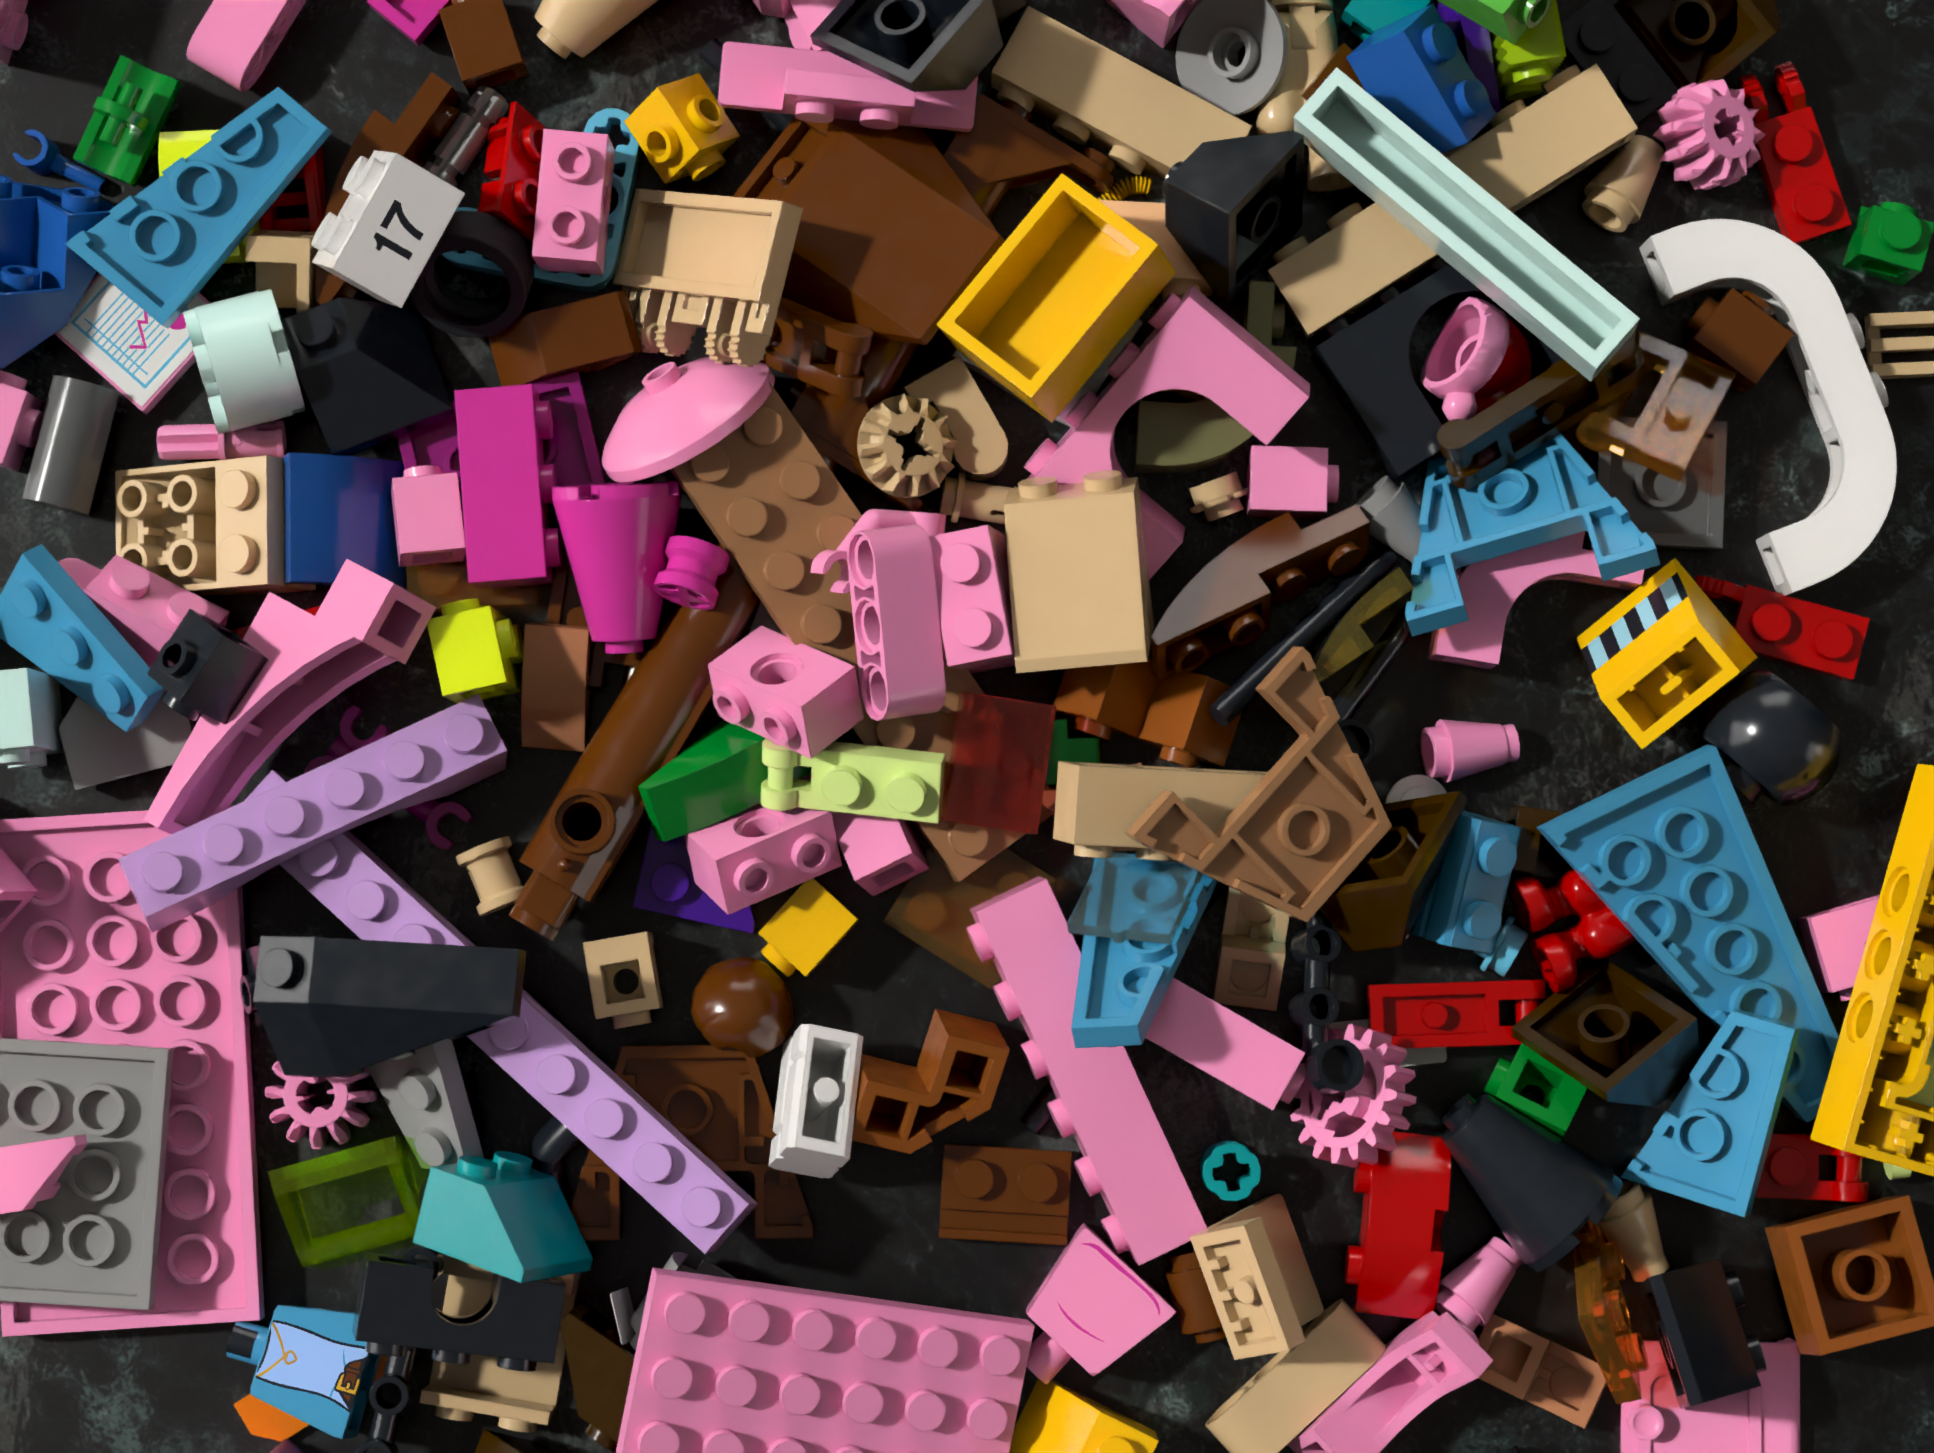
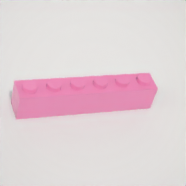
M1038 876L970 908L975 924L966 927L969 938L982 963L993 959L1003 981L993 986L997 999L1009 1021L1019 1017L1029 1037V1041L1020 1045L1023 1055L1036 1080L1047 1076L1057 1098L1047 1103L1048 1109L1061 1136L1066 1138L1073 1134L1083 1157L1074 1161L1076 1170L1089 1196L1100 1193L1106 1204L1110 1216L1101 1219V1223L1117 1255L1127 1251L1129 1256L1138 1265H1141L1191 1241L1190 1236L1206 1229L1207 1226L1124 1046L1075 1048L1071 1026L1081 952L1047 879Z

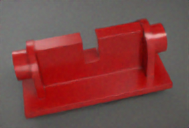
M515 101L511 102L509 117L497 119L496 125L489 129L484 173L490 179L500 177V180L482 184L477 212H485L506 221L533 243L543 130L547 128Z

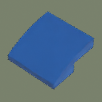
M289 452L283 456L284 584L332 585L344 562L348 559L403 589L407 588L406 567H399L391 496L392 478L404 477L403 471L405 468L403 462Z

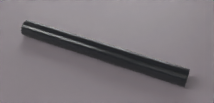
M1380 545L1208 708L1213 719L1222 726H1227L1260 695L1255 688L1293 646L1304 647L1307 650L1361 597L1398 564L1396 554L1389 547Z

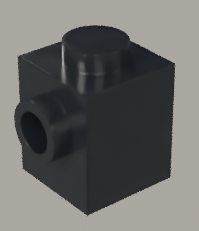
M189 609L171 638L161 648L156 661L147 674L167 691L162 701L173 710L193 721H196L200 713H203L226 724L268 659L236 632Z

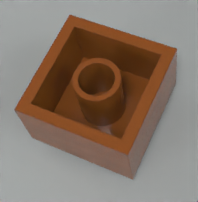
M1909 1195L1883 1197L1765 1228L1799 1354L1822 1356L1934 1326V1281Z

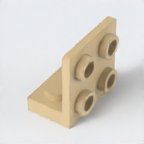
M1281 1194L1267 1196L1190 1236L1234 1360L1290 1351L1306 1342L1301 1326L1322 1315L1324 1308L1286 1203Z

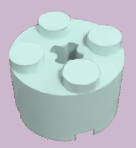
M271 289L260 292L256 291L183 311L218 434L240 430L306 411Z

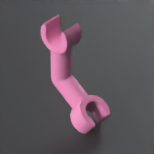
M870 509L862 515L836 550L822 551L814 558L811 565V573L826 574L831 569L833 563L838 561L841 567V574L838 580L834 582L830 592L847 593L850 591L847 548L853 533L861 530L917 524L922 526L927 532L928 537L945 533L946 514Z

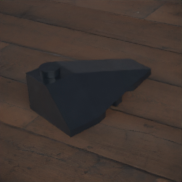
M260 936L253 1003L284 1075L291 1077L346 1079L365 1072L364 1068L385 1060H400L416 1054L415 1050L445 1039L457 1040L519 1018L526 951L510 948L326 937Z

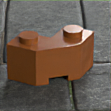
M1150 659L1147 662L1065 669L1052 709L1076 718L1073 730L1094 738H1100V740L1109 741L1113 732L1160 748V760L1187 768H1196L1198 760L1224 767L1242 715L1241 712L1227 726L1220 725L1213 719L1208 708L1231 686L1209 676L1193 672H1177L1157 681L1152 673Z
M935 1009L916 1067L861 1054L852 1141L911 1154L931 1143L932 1139L930 1136L964 1117L967 1121H970L990 1110L1010 1051L996 1023Z

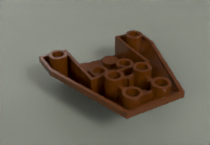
M794 117L732 196L784 201L803 208L781 297L841 322L866 326L873 331V337L927 345L939 330L936 324L1005 242L925 129L921 127L898 125L895 129L881 130L864 127L860 124V121L834 119L829 123H811Z

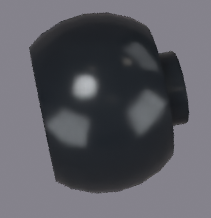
M1766 669L1750 671L1732 680L1724 687L1708 708L1702 728L1703 741L1707 745L1717 747L1735 792L1750 804H1754L1762 794L1781 807L1795 805L1814 796L1829 783L1839 768L1844 753L1845 736L1840 729L1803 695Z

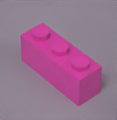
M532 384L454 390L468 583L476 589L553 583L552 567L562 566L563 553L559 528H549L547 503H553L552 487L557 486L555 465H544L543 440L553 439L550 401H540L539 393Z

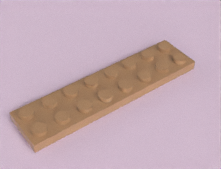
M769 382L772 392L750 418L712 447L669 470L782 633L795 645L803 643L855 666L860 692L850 591L843 594L830 592L834 582L840 577V564L838 561H835L826 574L811 573V565L814 558L820 552L836 550L862 515ZM941 633L946 696L940 711L876 721L867 714L861 698L864 719L853 726L850 731L859 744L946 754L943 813L939 823L913 822L953 880L960 882L1045 821L1054 812L1039 801V790L1049 787L1044 786L1043 778L968 669L960 671L947 666Z

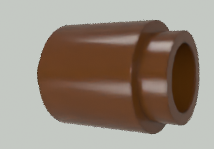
M1194 1248L1169 1255L1168 1260L1171 1271L1166 1273V1278L1181 1334L1194 1333L1198 1344L1226 1338Z

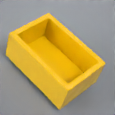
M1061 173L936 325L959 352L1052 423L1177 272L1159 244Z

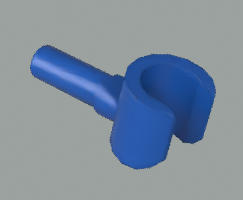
M33 129L24 132L27 136L42 144L40 154L31 160L13 153L15 160L36 175L43 176L54 172L87 188L95 189L99 192L102 191L106 182L105 179L70 162V159L61 155L58 145L41 132Z

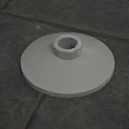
M1202 0L1186 18L1177 40L1176 70L1182 88L1233 116L1248 113L1260 106L1278 85L1287 59L1286 30L1278 11L1268 0ZM1245 46V56L1242 63L1239 64L1238 54L1241 48Z

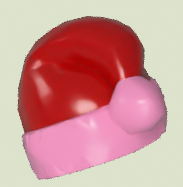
M1469 296L1453 310L1433 342L1422 366L1420 381L1433 395L1444 400L1442 410L1449 421L1453 419L1469 420L1493 405L1502 396L1515 391L1529 382L1532 375L1533 358L1526 338L1514 323L1506 317L1503 311L1483 299Z

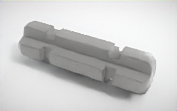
M481 85L476 89L467 102L468 108H470L467 114L463 112L459 114L433 154L436 155L434 163L428 161L423 169L454 187L458 184L455 181L456 179H454L458 173L464 175L487 141L490 125H496L497 119L502 118L508 110L507 100L501 94L485 85Z

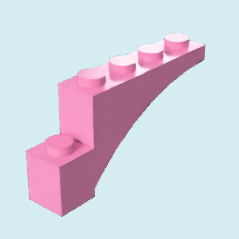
M348 559L344 562L315 616L269 592L243 638L263 654L268 661L226 724L203 713L201 714L144 820L160 830L174 834L228 809L260 766L314 712L346 688L380 668L395 661L406 664L437 607Z

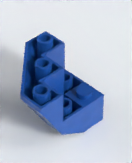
M0 175V369L5 368L65 327L97 271L64 243L82 230L88 231L110 215L109 210L115 207V205L102 199L101 192L86 187H68L64 189L14 182L12 178Z

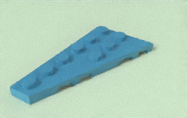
M1705 745L1536 827L1718 1031L1730 1012L1736 1009L1801 1028L1781 1101L1796 1118L1805 1122L1815 1119L1839 1037L1717 747Z

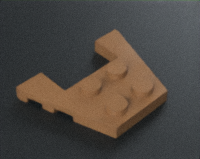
M1293 646L1255 688L1299 734V738L1214 832L1173 791L1164 789L1125 834L1131 840L1297 920L1308 922L1389 831L1392 825L1358 754L1353 753L1338 724L1340 716L1331 697L1325 696L1313 671L1316 665L1310 653L1304 647Z

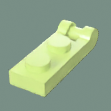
M765 738L762 741V763L768 766V779L761 783V805L776 811L791 810L797 807L938 824L943 813L946 754L834 741L810 759L784 746L776 745ZM794 767H812L811 780L794 779Z

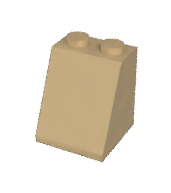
M1104 470L1084 475L1082 483L1057 485V478L1050 476L1033 477L1018 482L1019 489H1010L1004 503L1016 673L1147 662L1151 646V635L1154 631V618L1138 477L1122 479L1120 471Z

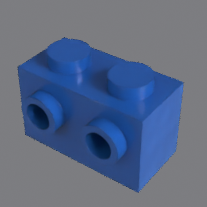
M1434 4L1375 30L1346 57L1365 91L1441 154L1468 143L1496 115L1489 102V96L1484 85L1476 79L1458 48L1453 31L1444 23Z

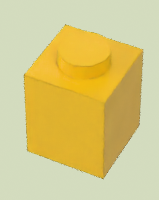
M812 878L804 882L758 932L768 942L760 952L787 977H790L796 969L805 977H808L858 923L859 919L817 880Z

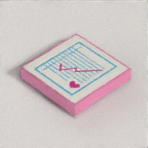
M100 273L89 284L66 326L55 333L146 415L196 361L183 312L168 329L159 324ZM198 293L184 311L209 304L210 302Z

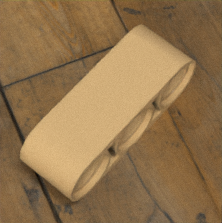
M1343 1298L1331 1304L1324 1310L1322 1315L1315 1318L1302 1330L1306 1342L1290 1351L1277 1353L1222 1404L1206 1422L1205 1426L1229 1453H1279L1384 1353L1386 1345Z

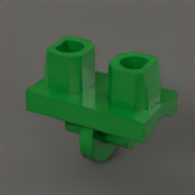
M120 55L102 96H98L94 103V113L73 159L82 165L135 188L182 84L172 77L160 74Z

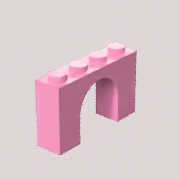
M1192 285L1181 299L1171 292L1163 300L1147 321L1155 328L1139 348L1131 341L1124 346L1106 369V372L1113 379L1098 396L1088 390L1065 417V420L1072 427L1057 444L1047 438L1029 458L1024 468L1031 473L1028 478L1055 477L1057 478V485L1082 483L1084 475L1104 470L1120 471L1122 479L1128 478L1121 468L1116 455L1114 444L1115 427L1125 411L1136 401L1151 393L1168 389L1188 390L1209 398L1267 446L1310 397V383ZM1139 489L1150 580L1182 544L1186 527Z

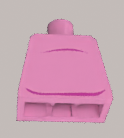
M1083 1222L1026 1308V1314L1044 1330L1031 1344L1027 1368L1047 1385L1067 1362L1073 1358L1089 1374L1095 1376L1169 1320L1176 1311L1158 1291Z

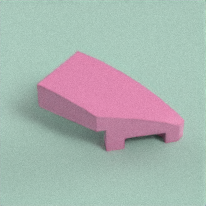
M86 1134L0 1147V1214L33 1209L37 1201L53 1199L61 1186L57 1180L73 1155L81 1154L87 1145Z

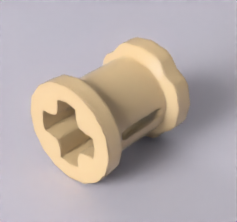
M509 836L481 844L456 856L458 865L467 867L479 897L480 903L476 907L479 917L514 905L524 888L508 852L509 848L513 845Z

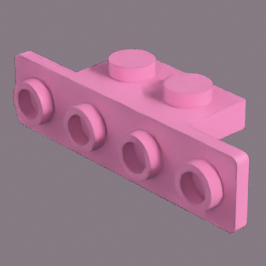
M728 41L723 44L718 104L723 108L792 114L799 120L811 123H829L834 119L860 121V124L864 127L881 130L895 129L898 125L969 132L974 126L978 76L966 90L913 92L831 52Z

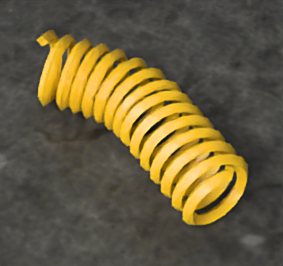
M1136 175L1135 180L1131 176V185L1127 177L1125 178L1126 185L1120 179L1122 188L1118 183H1115V186H1112L1115 193L1110 189V194L1105 193L1109 200L1122 201V198L1125 199L1128 195H1133L1134 193H1145L1147 195L1150 191L1152 178H1148L1147 190L1146 176L1144 180L1142 176L1138 178ZM1101 194L1104 200H1108L1104 194Z

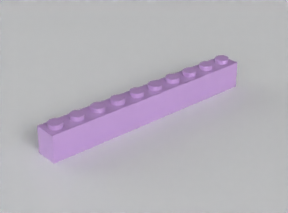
M272 770L245 801L292 780V778ZM349 830L280 863L289 874L362 940L475 946ZM522 989L519 1018L467 1036L704 1254L716 1252L758 1205L751 1196L524 989Z

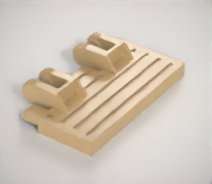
M636 189L613 284L622 286L621 291H626L643 352L658 354L659 351L665 353L666 356L680 357V354H686L687 349L690 350V344L693 343L691 338L695 336L697 327L707 328L708 337L704 338L706 340L704 347L707 350L705 354L710 356V360H715V363L730 364L733 361V363H738V366L753 368L754 365H759V362L764 360L763 356L767 353L765 348L769 346L803 208L778 200Z

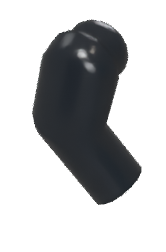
M553 1115L534 1136L532 1143L533 1169L554 1176L563 1194L566 1193L565 1157L578 1143L583 1142Z

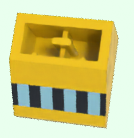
M1676 558L1671 560L1577 637L1600 699L1641 749H1644L1757 658L1755 653Z

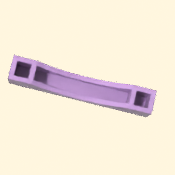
M478 694L125 855L118 860L127 883L153 933L215 904L235 889L265 871L334 836L395 811L449 796L505 770L507 749Z

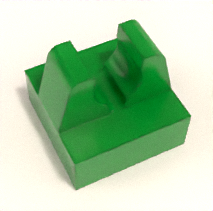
M1067 719L1040 722L1044 786L1049 788L1056 787L1058 761L1101 763L1100 738L1068 739Z

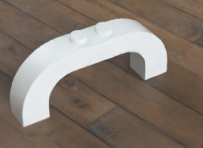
M1706 219L1679 225L1650 236L1639 250L1662 306L1706 290H1730L1733 288L1740 293L1749 291L1765 300L1775 312L1772 316L1773 319L1794 334L1786 344V348L1826 445L1830 461V477L1823 499L1808 517L1772 531L1755 541L1777 593H1781L1784 596L1790 595L1832 577L1858 558L1873 541L1887 517L1896 486V447L1884 410L1889 404L1888 395L1880 376L1876 372L1869 373L1860 350L1865 347V339L1857 318L1852 313H1845L1833 284L1818 263L1799 245L1769 228L1741 220Z

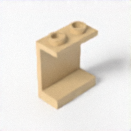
M446 1255L443 1274H448L449 1278L442 1312L451 1316L472 1314L487 1301L491 1292L494 1273ZM581 1272L560 1276L566 1284L554 1363L537 1362L536 1371L525 1372L498 1367V1357L472 1354L470 1364H454L434 1360L430 1383L422 1389L419 1403L436 1406L434 1415L449 1420L470 1422L473 1421L474 1413L499 1417L498 1426L512 1431L535 1433L538 1424L548 1425L555 1418L566 1358L561 1323L568 1312L575 1307Z

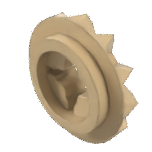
M905 394L887 398L872 407L864 417L857 437L859 461L870 481L885 493L900 498L919 497L939 488L945 476L955 467L952 463L953 448L958 440L951 436L947 425L948 415L939 413L931 406L929 398H916L905 396ZM916 426L914 431L917 433L915 444L922 448V452L927 455L909 457L905 464H903L904 459L902 455L904 448L896 443V439L891 436L909 434L913 427Z

